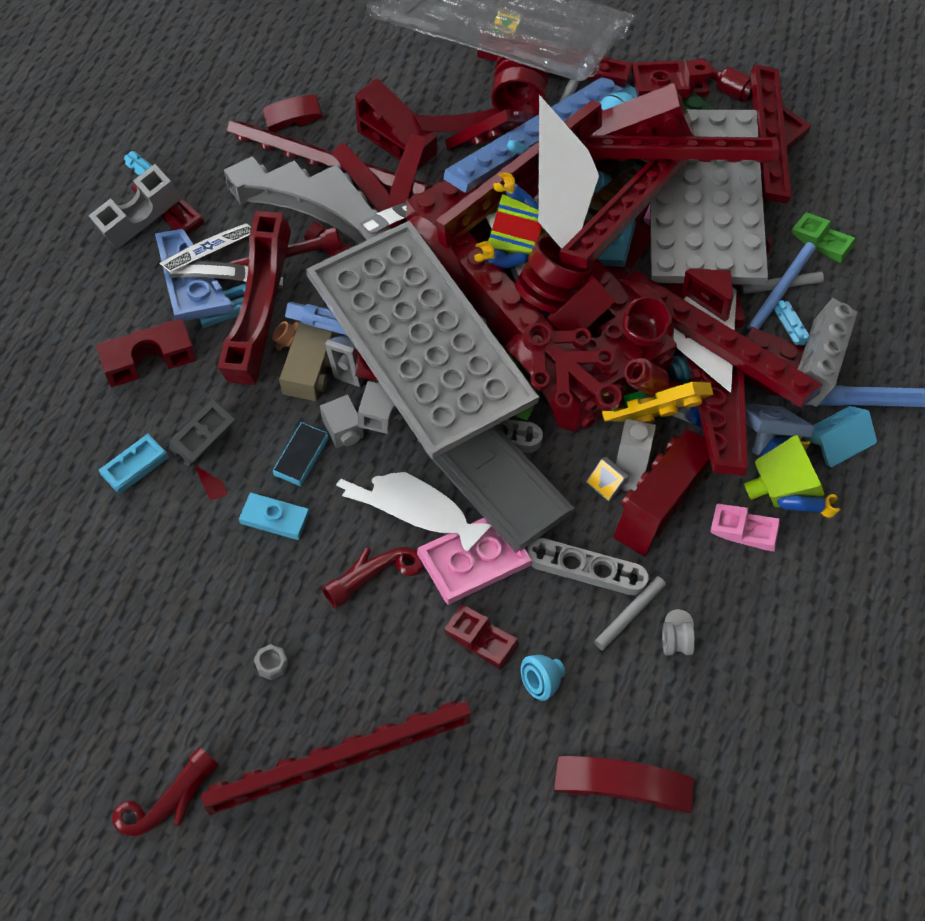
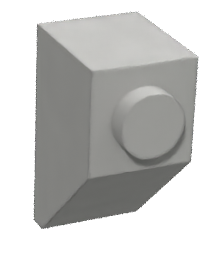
M348 335L328 339L325 346L334 378L361 387L365 378L355 376L358 350Z
M625 419L615 465L629 475L620 490L629 491L632 489L635 491L638 488L636 487L637 482L647 468L656 425Z

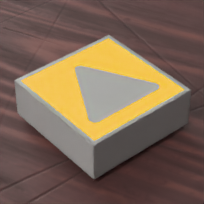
M604 457L586 482L606 500L611 501L615 498L629 475L610 459Z

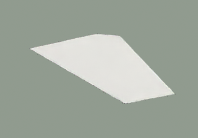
M539 95L538 222L562 249L583 227L599 174L589 150Z
M733 287L729 319L725 322L687 296L685 297V301L735 330L737 290ZM674 328V341L677 344V349L731 393L733 365L691 338L686 339L683 333Z

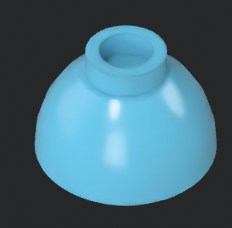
M544 655L527 656L521 664V678L525 688L534 698L540 701H545L552 697L560 686L561 678L565 676V668L562 662L558 659L552 660Z

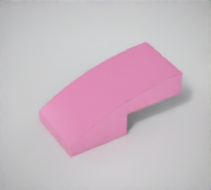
M716 504L711 533L729 541L775 552L780 519L748 514V508Z

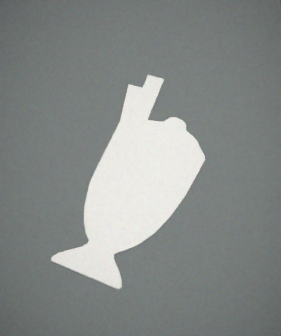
M407 472L375 476L372 479L374 484L372 492L343 479H340L336 486L345 489L342 496L370 504L414 526L440 533H458L465 551H469L491 527L490 524L486 523L467 524L464 514L453 501L437 489Z

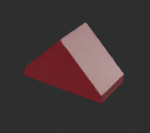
M689 268L685 271L682 294L725 322L729 319L733 301L731 271Z

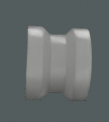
M664 622L662 641L663 651L666 656L673 655L675 652H682L685 655L693 654L694 630L691 622H684L681 626H674L671 622Z

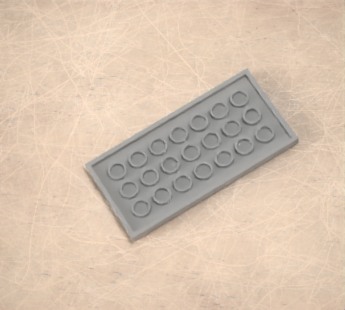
M687 109L692 120L695 136L758 137L756 110ZM688 159V163L650 202L651 280L656 283L683 284L685 271L691 268L730 270L732 284H767L768 270L759 162L754 160H742L737 163L726 160L701 162Z
M410 221L306 269L307 277L431 459L538 403L539 396Z

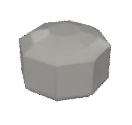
M272 644L259 649L254 659L259 675L269 680L283 676L288 666L283 648Z

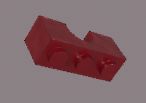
M182 318L96 344L111 388L138 380L137 365L146 356L156 355L163 358L168 370L196 361Z

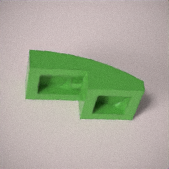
M806 212L792 229V234L804 244L807 242L813 243L816 246L815 250L842 263L855 246V237L830 229V220Z

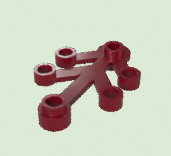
M541 322L532 323L525 328L522 337L523 343L528 350L533 352V374L530 379L533 389L542 391L548 387L550 376L545 371V353L555 361L557 393L555 394L553 404L557 410L567 411L573 403V396L569 389V374L595 396V403L601 410L613 411L618 407L622 399L620 389L614 384L602 385L579 365L596 364L601 369H607L614 361L613 351L609 348H601L598 351H563L556 345L572 343L576 348H586L591 340V333L588 329L577 328L575 331H552L549 326ZM539 335L543 338V341L540 343L535 342L532 337ZM584 335L587 340L580 342L576 339V336ZM607 355L610 361L603 362L599 356ZM542 376L546 382L538 384L534 378ZM609 396L613 402L606 404L603 402L602 397ZM566 397L569 403L565 405L560 404L558 398Z

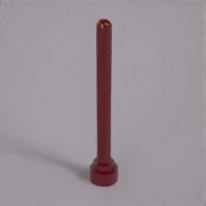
M337 228L325 229V233H321L318 238L288 245L285 258L324 248V250L330 249L331 252L342 249ZM249 256L227 263L249 266Z

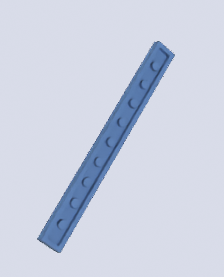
M601 77L551 108L564 122L590 101L595 100L600 103L605 96L614 92H622L623 89L615 85L612 80ZM539 115L445 169L443 179L464 193L487 181L520 156L508 150L507 143L510 140H516L529 147H532L539 141Z

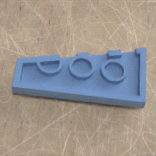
M183 229L155 233L161 262L193 245ZM163 267L175 320L182 318L183 321L233 312L231 301L228 297H225L222 287L214 278H170V272Z

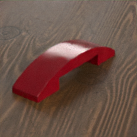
M558 756L554 785L555 792L586 797L589 794L657 804L656 808L685 813L692 812L693 777L664 768L629 761L582 756Z

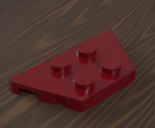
M505 109L445 139L447 150L469 145L479 146L489 141H494L532 119L533 115L532 113H523L522 111L513 112L514 115H512L510 109Z

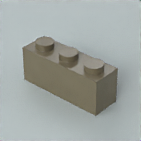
M300 321L279 378L282 394L317 401L319 392L325 391L328 378L326 371L328 367H331L325 343L328 339L343 336V334L306 325Z

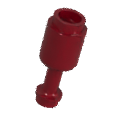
M711 67L712 75L710 78L717 81L718 91L740 102L743 100L749 102L753 98L751 76L732 67L725 68L723 72Z
M645 358L631 360L624 370L627 383L648 396L654 397L657 392L681 385L678 382L669 383L667 372Z

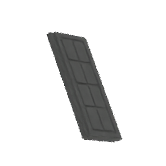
M497 425L432 459L515 553L523 550L574 512L575 508Z

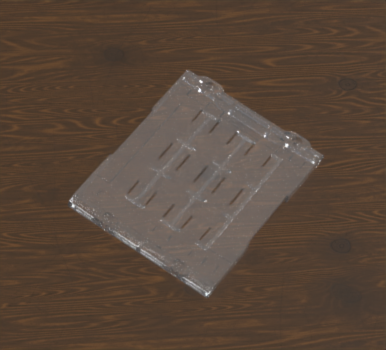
M371 0L366 4L368 13L375 19L489 52L575 81H583L598 72L601 60L618 39L626 37L630 24L637 16L588 0Z

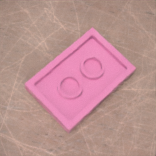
M482 518V519H480V520H478V521H475V522L471 523V524H478V523H486V524H489V523L486 521L485 518ZM492 526L469 551L464 550L458 533H449L417 549V555L447 605L531 566L532 562L525 548L515 553Z

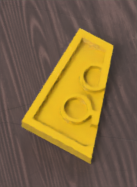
M690 382L657 392L655 394L656 398L634 399L627 402L628 408H616L613 411L602 410L604 421L625 422V419L651 424L655 422L654 417L659 415L660 417L677 414L680 407L689 408L702 404L703 398L713 395L711 383Z

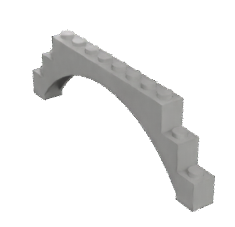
M253 156L224 169L227 187L240 205L245 202H254L290 208L311 215L336 227L357 244L363 243L391 229L390 227H384L375 233H371L360 224L361 221L377 214L378 211L371 209L363 192L356 190L350 176L347 173H343L337 164L311 177L306 169L299 167L295 160L268 173L263 164L259 165Z

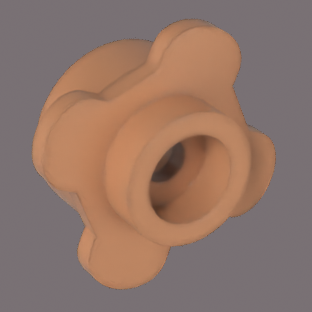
M283 321L276 327L272 339L276 342L275 348L278 351L284 347H291L299 324L298 322L291 325L287 321Z

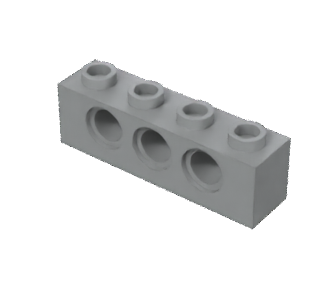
M834 298L828 302L814 319L809 333L810 339L806 342L798 370L822 384L820 394L808 402L815 407L836 386L857 316V311Z

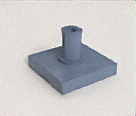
M745 403L746 425L758 432L754 448H752V452L756 455L762 452L767 443L775 438L776 434L798 435L800 437H811L814 426L784 407Z

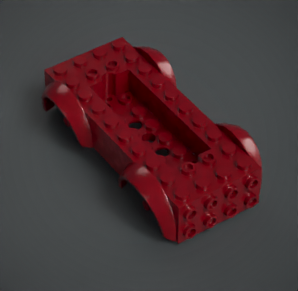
M539 176L523 188L532 198L539 192ZM445 180L438 182L422 193L413 195L410 199L406 200V222L410 221L476 312L487 320L488 326L506 345L504 349L506 353L518 361L529 375L532 376L533 352L525 347L522 339L525 328L532 323L541 322L549 326L552 331L556 330L547 321L549 320L547 317L545 318L535 306L522 298L517 291L515 279L509 274L510 268L505 269L489 263L488 260L475 261L474 255L484 254L483 250L475 245L488 241L492 231L487 218H484L449 247L440 244L438 240L436 220L482 184L464 193ZM596 259L593 262L594 267L588 278L592 275L616 301L587 328L591 333V340L586 348H576L572 343L556 345L563 351L611 349L614 353V361L609 368L601 369L596 364L579 365L602 385L614 384L620 389L622 399L617 408H621L625 403V395L638 392L625 379L624 370L626 365L633 359L645 358L663 368L668 374L670 366L674 361L673 356L677 344L674 341L672 319L663 339L650 347L636 345L626 337L622 328V320L625 311L632 301L643 296L657 298L662 303L664 301L654 289L645 283L630 279L617 280ZM539 335L532 337L535 342L540 343L543 341V338ZM580 335L577 338L580 342L587 340L584 335ZM545 353V371L548 372L550 381L548 387L542 390V393L552 409L555 423L562 429L573 431L574 434L583 428L589 429L593 427L603 417L602 410L596 405L595 396L570 374L569 389L573 396V403L567 411H559L554 407L553 400L557 393L555 361ZM607 355L599 356L603 362L610 361ZM542 376L534 378L538 384L546 382ZM609 396L602 397L603 402L606 404L613 402ZM566 397L558 398L560 404L565 405L569 403Z

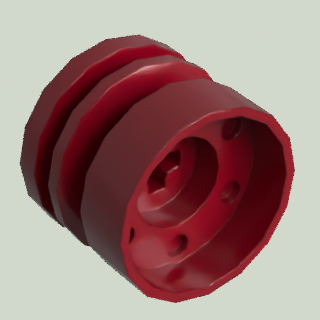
M513 47L505 50L498 56L491 92L492 105L498 112L510 109L512 115L516 111L532 113L533 117L539 114V95L546 101L550 72L549 62L545 56L537 50L528 47Z
M543 235L537 239L528 257L529 262L525 263L516 281V288L522 298L542 311L555 314L583 287L594 265L592 263L587 269L560 262V246L550 235Z

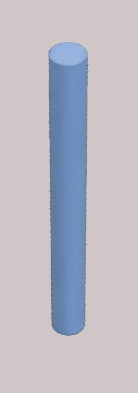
M807 242L747 326L748 330H751L752 327L760 329L815 251L816 246L813 243Z

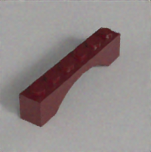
M255 211L249 236V267L244 298L236 323L224 340L218 369L229 383L256 385L291 235V229L283 213Z

